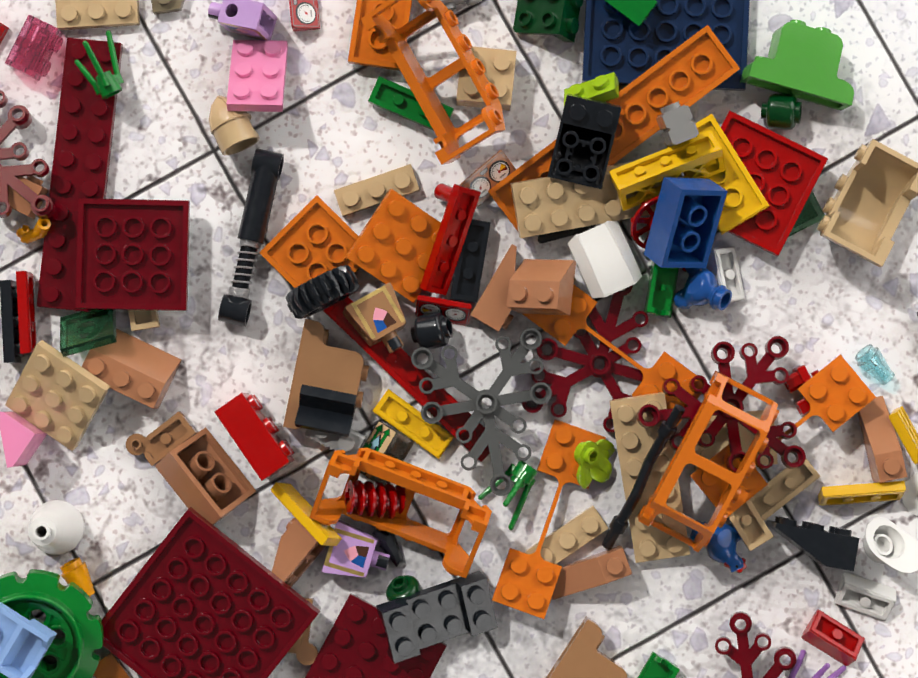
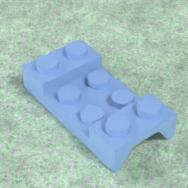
M1 602L0 673L8 678H31L57 633L34 618L28 620Z

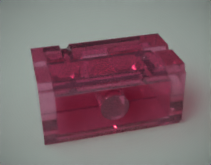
M28 15L5 64L39 81L41 76L45 77L51 68L49 60L53 52L57 53L63 44V38L61 37L63 33L58 28L32 15Z

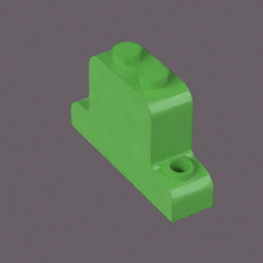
M790 20V22L777 29L772 35L768 57L756 56L754 61L743 69L740 81L781 94L795 95L799 99L840 111L852 106L854 97L853 87L845 80L837 77L843 49L842 39L838 35L831 33L832 31L828 28L809 27L801 20Z

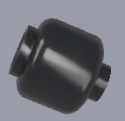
M440 312L418 316L415 319L414 327H411L410 330L413 342L429 350L446 346L449 339L453 337V328L449 317H444Z

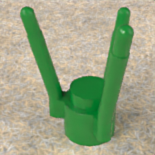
M110 30L106 31L114 72L113 75L111 71L103 72L86 40L82 44L98 74L95 77L96 80L78 59L74 61L81 73L93 86L96 94L101 95L102 99L121 92L122 88L120 85L124 83L120 74Z
M521 460L516 466L511 463L504 472L508 477L512 475L510 479L515 484L503 502L504 507L509 505L519 488H524L511 518L509 530L514 529L530 489L536 482L534 477L538 473ZM497 480L495 484L496 488L505 480ZM490 485L478 496L479 500H482L492 492Z

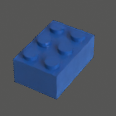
M664 177L644 255L661 268H706L727 190L710 179Z

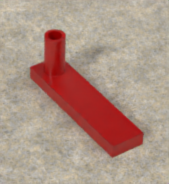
M443 183L436 186L434 190L435 197L446 202L447 206L419 288L428 292L447 295L481 194L480 191L454 184L453 187Z

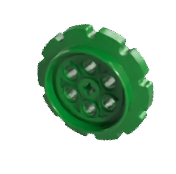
M31 569L26 578L19 577L15 571L1 575V603L28 620L34 618L51 630L59 629L66 635L61 639L54 638L44 657L47 655L55 657L57 663L48 664L42 658L31 678H92L100 661V656L95 654L94 650L102 648L104 635L100 616L91 615L88 612L92 607L93 601L86 592L74 582L67 586L61 585L59 574L45 570ZM42 610L46 617L44 619H37L33 616L32 611ZM0 673V676L2 678H8L2 673Z

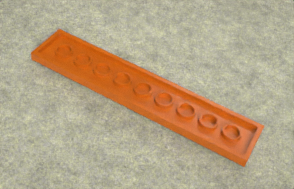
M708 25L620 90L619 97L606 101L607 103L622 107L607 166L614 165L660 130L656 118L662 114L661 108L678 101L680 106L690 107L740 69ZM556 140L488 190L517 231L510 183L548 177Z

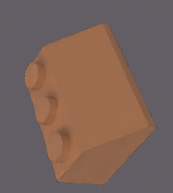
M107 325L90 348L82 367L111 386V389L148 407L159 409L182 359Z
M206 427L174 448L155 465L187 508H193L213 525L256 492Z

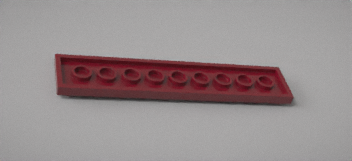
M67 37L49 197L55 204V212L51 217L47 218L50 220L51 226L44 236L37 307L93 313V309L75 308L78 198L106 199L117 94L102 99L101 95L96 94L93 86L74 63L78 59L96 80L95 77L98 74L82 44L86 40L103 72L111 71L113 75L114 72L107 41ZM114 42L120 70L123 44Z

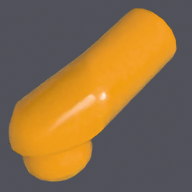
M39 218L33 229H30L28 225H23L22 228L16 231V235L21 239L22 243L29 244L44 238L51 226V222L49 219Z

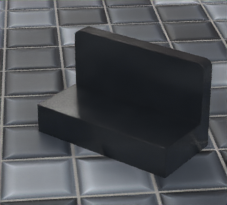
M302 384L295 426L348 437L356 409L357 395Z

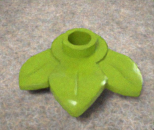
M600 439L596 443L586 441L577 445L574 452L575 461L579 464L576 477L583 489L589 486L592 479L600 483H605L609 480L612 473V465L609 458L614 453L615 447L608 440Z

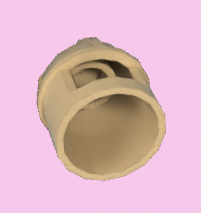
M219 95L211 105L209 125L210 132L214 135L222 155L226 156L251 147L259 141L260 137L251 125V114L247 113V111H228L227 97Z

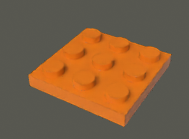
M390 189L345 258L385 285L390 282L394 291L414 303L423 290L419 287L441 222L393 189Z
M318 195L259 252L294 288L339 266H350L355 273L360 269L359 266L345 258L358 235Z

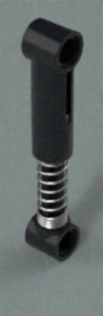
M259 148L255 150L251 167V180L237 237L240 239L238 245L240 251L237 252L239 257L235 259L237 266H234L236 271L232 274L234 280L230 281L232 287H229L228 295L224 294L222 297L218 315L219 321L245 327L248 323L252 301L248 298L250 292L249 284L252 283L250 281L251 276H254L252 270L255 269L253 266L254 262H257L255 256L259 254L257 249H260V244H264L276 186L284 163V154Z

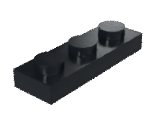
M472 219L455 268L450 299L477 303L491 222Z
M0 280L4 363H21V357H24L25 354H20L17 284L13 280Z

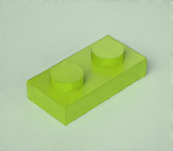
M615 72L600 75L595 79L581 84H574L564 89V105L567 93L603 102L619 97V80Z

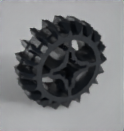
M347 265L326 271L290 291L286 296L287 306L296 319L312 316L358 291L360 287L357 281L358 278L350 266Z

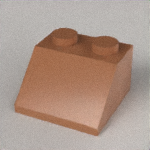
M524 259L509 280L506 307L520 314L570 315L576 261Z

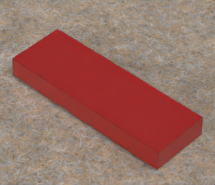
M16 271L20 354L28 355L32 354L37 344L33 274L28 271Z

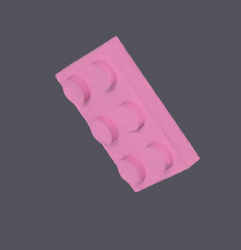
M233 40L227 94L228 111L283 112L288 55L287 41Z

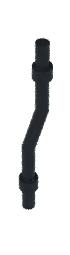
M676 404L668 419L663 421L657 430L658 436L643 461L628 499L620 513L614 516L609 524L610 530L602 542L604 548L611 550L619 535L623 534L628 527V519L642 497L656 460L667 441L671 440L677 431L676 426L685 412L684 407Z

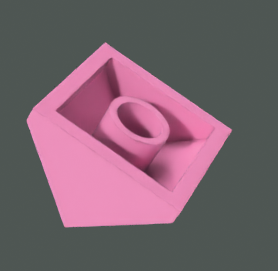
M0 412V431L7 468L27 465L47 434L16 412Z

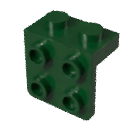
M518 0L513 30L518 34L553 35L564 42L575 43L576 33L579 30L580 7L583 4V0Z

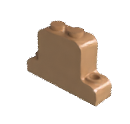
M305 319L283 424V427L301 429L295 426V419L299 407L302 384L357 395L356 408L361 409L364 392H359L361 381H367L369 365H365L364 357L356 351L327 346L329 330L325 329L324 325L318 321Z
M586 616L546 678H627V674L621 665L597 650L605 636L602 634L598 624Z

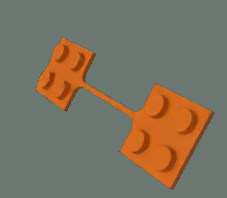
M573 285L570 315L523 314L564 346L567 345L576 331L580 329L587 330L643 373V380L632 396L663 392L662 385L669 378L678 380L680 386L696 399L702 394L692 392L689 387L690 380L697 375L665 351L653 367L644 368L587 325L586 319L598 302L576 285ZM700 380L694 381V386L697 389H702V382ZM670 382L667 383V389L670 392H674L676 389L675 385ZM665 394L667 409L674 408L676 404L687 407L675 396H667Z
M840 354L797 389L809 403L810 411L796 422L795 425L799 427L811 416H819L830 430L834 432L874 400L876 396ZM791 428L784 433L789 435L792 432ZM729 444L710 459L728 469L726 465L727 458L731 455ZM734 459L733 466L738 469L741 461ZM756 466L748 479L744 477L739 486L742 488L738 500L735 503L731 502L726 510L729 515L768 485L757 471ZM698 468L690 477L717 508L729 483Z
M554 419L537 471L551 475L558 480V487L534 553L526 554L512 548L509 549L492 601L542 619L545 618L562 566L545 561L540 555L549 524L563 485L566 483L579 485L576 477L579 464L574 458L577 445L586 441L596 443L600 439L605 440L606 437Z

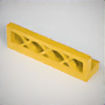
M708 131L680 144L610 170V179L618 192L622 210H628L640 205L643 201L647 202L659 196L661 186L652 187L655 183L662 181L664 177L678 178L682 172L689 170V173L681 178L705 179L725 171L723 150L712 131ZM716 159V164L704 168L707 162ZM639 191L636 196L626 199L627 194Z

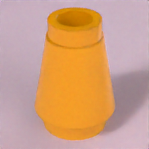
M80 557L72 559L60 567L62 571L61 577L68 585L74 582L88 596L95 593L86 562H82Z

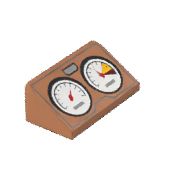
M500 150L460 185L481 192L476 206L478 207L491 196L488 190L514 172L516 168L503 151Z

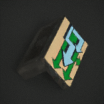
M378 421L362 448L368 447L404 461L414 441L382 421ZM363 471L360 472L375 483L380 482L383 485L391 483Z

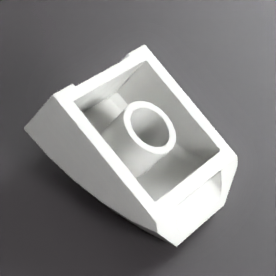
M606 221L581 234H576L567 243L569 253L572 259L576 261V267L591 298H604L636 284L642 277L618 221Z

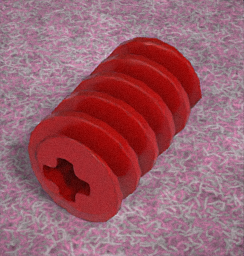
M349 480L344 498L346 513L351 515L354 507H356L357 515L361 516L364 509L367 508V515L372 517L375 509H377L379 518H383L385 511H387L388 518L393 519L396 512L401 514L405 508V488L399 485L394 487L393 484L388 483L383 485V483L377 482L373 485L370 481L362 483L360 480H355L354 482Z

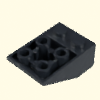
M567 93L548 177L602 189L622 107Z
M775 516V521L767 520L766 524L813 561L826 567L854 571L859 538L851 536V530L829 526V531L824 530V525L802 521V526L796 525V520Z

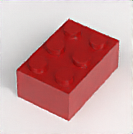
M240 393L214 412L261 481L293 462L294 459L291 455L295 452L286 439L280 440L276 434L279 428L272 418H265L260 410L264 407L255 394Z

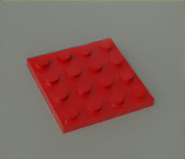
M729 110L721 129L770 206L728 231V233L778 257L828 158Z

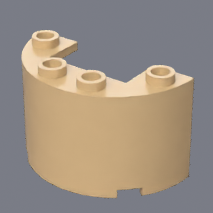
M872 139L867 146L861 144L854 156L856 161L848 174H842L834 187L838 191L834 199L830 197L822 210L826 215L820 221L817 230L820 231L822 237L872 264L882 267L895 243L891 238L910 201L918 196V163Z

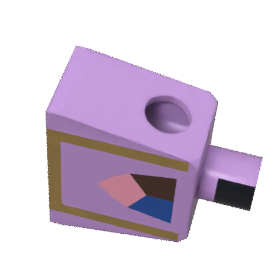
M223 0L222 4L211 2L208 9V17L218 20V23L227 31L258 40H271L277 16L264 3L252 0Z
M339 520L335 525L334 531L342 540L337 546H329L322 572L366 578L370 566L386 571L390 555L375 550L378 538Z

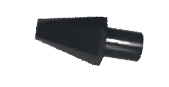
M376 528L372 534L382 542L379 547L386 554L390 555V560L397 567L402 560V555L395 534H389Z

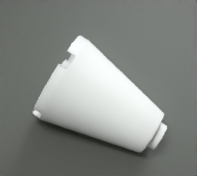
M52 500L43 503L34 511L30 519L28 534L31 541L41 551L51 555H61L70 552L78 545L84 535L85 524L82 514L69 502Z

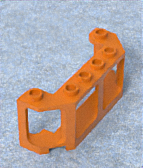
M387 0L362 17L361 21L367 31L375 28L379 35L377 38L379 43H385L437 136L433 140L435 144H439L442 148L435 152L441 165L456 161L467 150L493 134L504 131L505 124L502 106L498 99L499 92L494 84L489 83L484 74L486 72L485 67L472 53V44L469 38L462 34L457 26L459 21L454 12L449 10L440 0H417L426 11L397 29L381 13L400 0ZM435 18H438L460 58L433 76L427 77L412 52L407 38ZM466 68L486 106L481 109V114L456 128L437 97L435 89ZM485 121L489 130L459 148L460 137Z
M716 370L709 382L711 386L704 394V400L653 495H650L647 505H643L637 516L639 522L647 526L652 525L690 545L696 552H699L702 547L708 545L717 527L722 528L729 515L726 510L731 502L735 503L738 500L742 488L739 486L744 477L748 479L755 468L753 460L758 452L762 454L769 441V438L766 436L779 413V410H777L778 404L775 401ZM726 382L768 403L760 419L722 399ZM717 410L723 411L758 430L736 473L695 452V447L713 413ZM687 464H693L729 483L708 524H701L666 504L671 491ZM658 514H665L696 530L698 534L692 540L655 521L654 518Z
M368 447L359 448L357 454L345 455L346 452L344 450L334 451L327 465L309 518L318 521L322 525L336 524L341 515L344 514L355 521H362L375 526L378 530L398 535L406 541H413L426 546L432 551L444 553L442 565L446 571L454 576L467 577L492 513L487 505L482 507L478 505L474 500L476 493L471 487ZM363 471L404 487L406 502L403 513L399 514L396 512L395 517L389 519L388 512L385 511L383 518H379L377 509H375L373 516L369 517L367 515V508H365L363 514L359 516L357 515L356 507H354L352 514H347L344 498L348 481L354 482L358 480L360 472ZM340 474H349L341 496L322 499L330 475L338 478ZM415 492L460 509L450 533L441 532L410 520L407 517ZM465 520L471 523V530L478 532L470 556L458 542V537Z

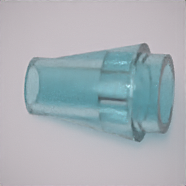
M869 344L856 354L857 366L877 379L882 385L887 384L895 376L878 347L874 348L872 344Z

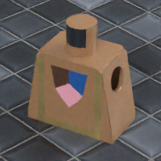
M390 282L344 308V317L370 347L383 341L391 354L404 346L397 332L405 327L406 320Z

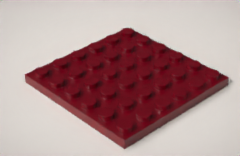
M190 507L101 620L104 635L103 646L142 678H268L320 613V610Z

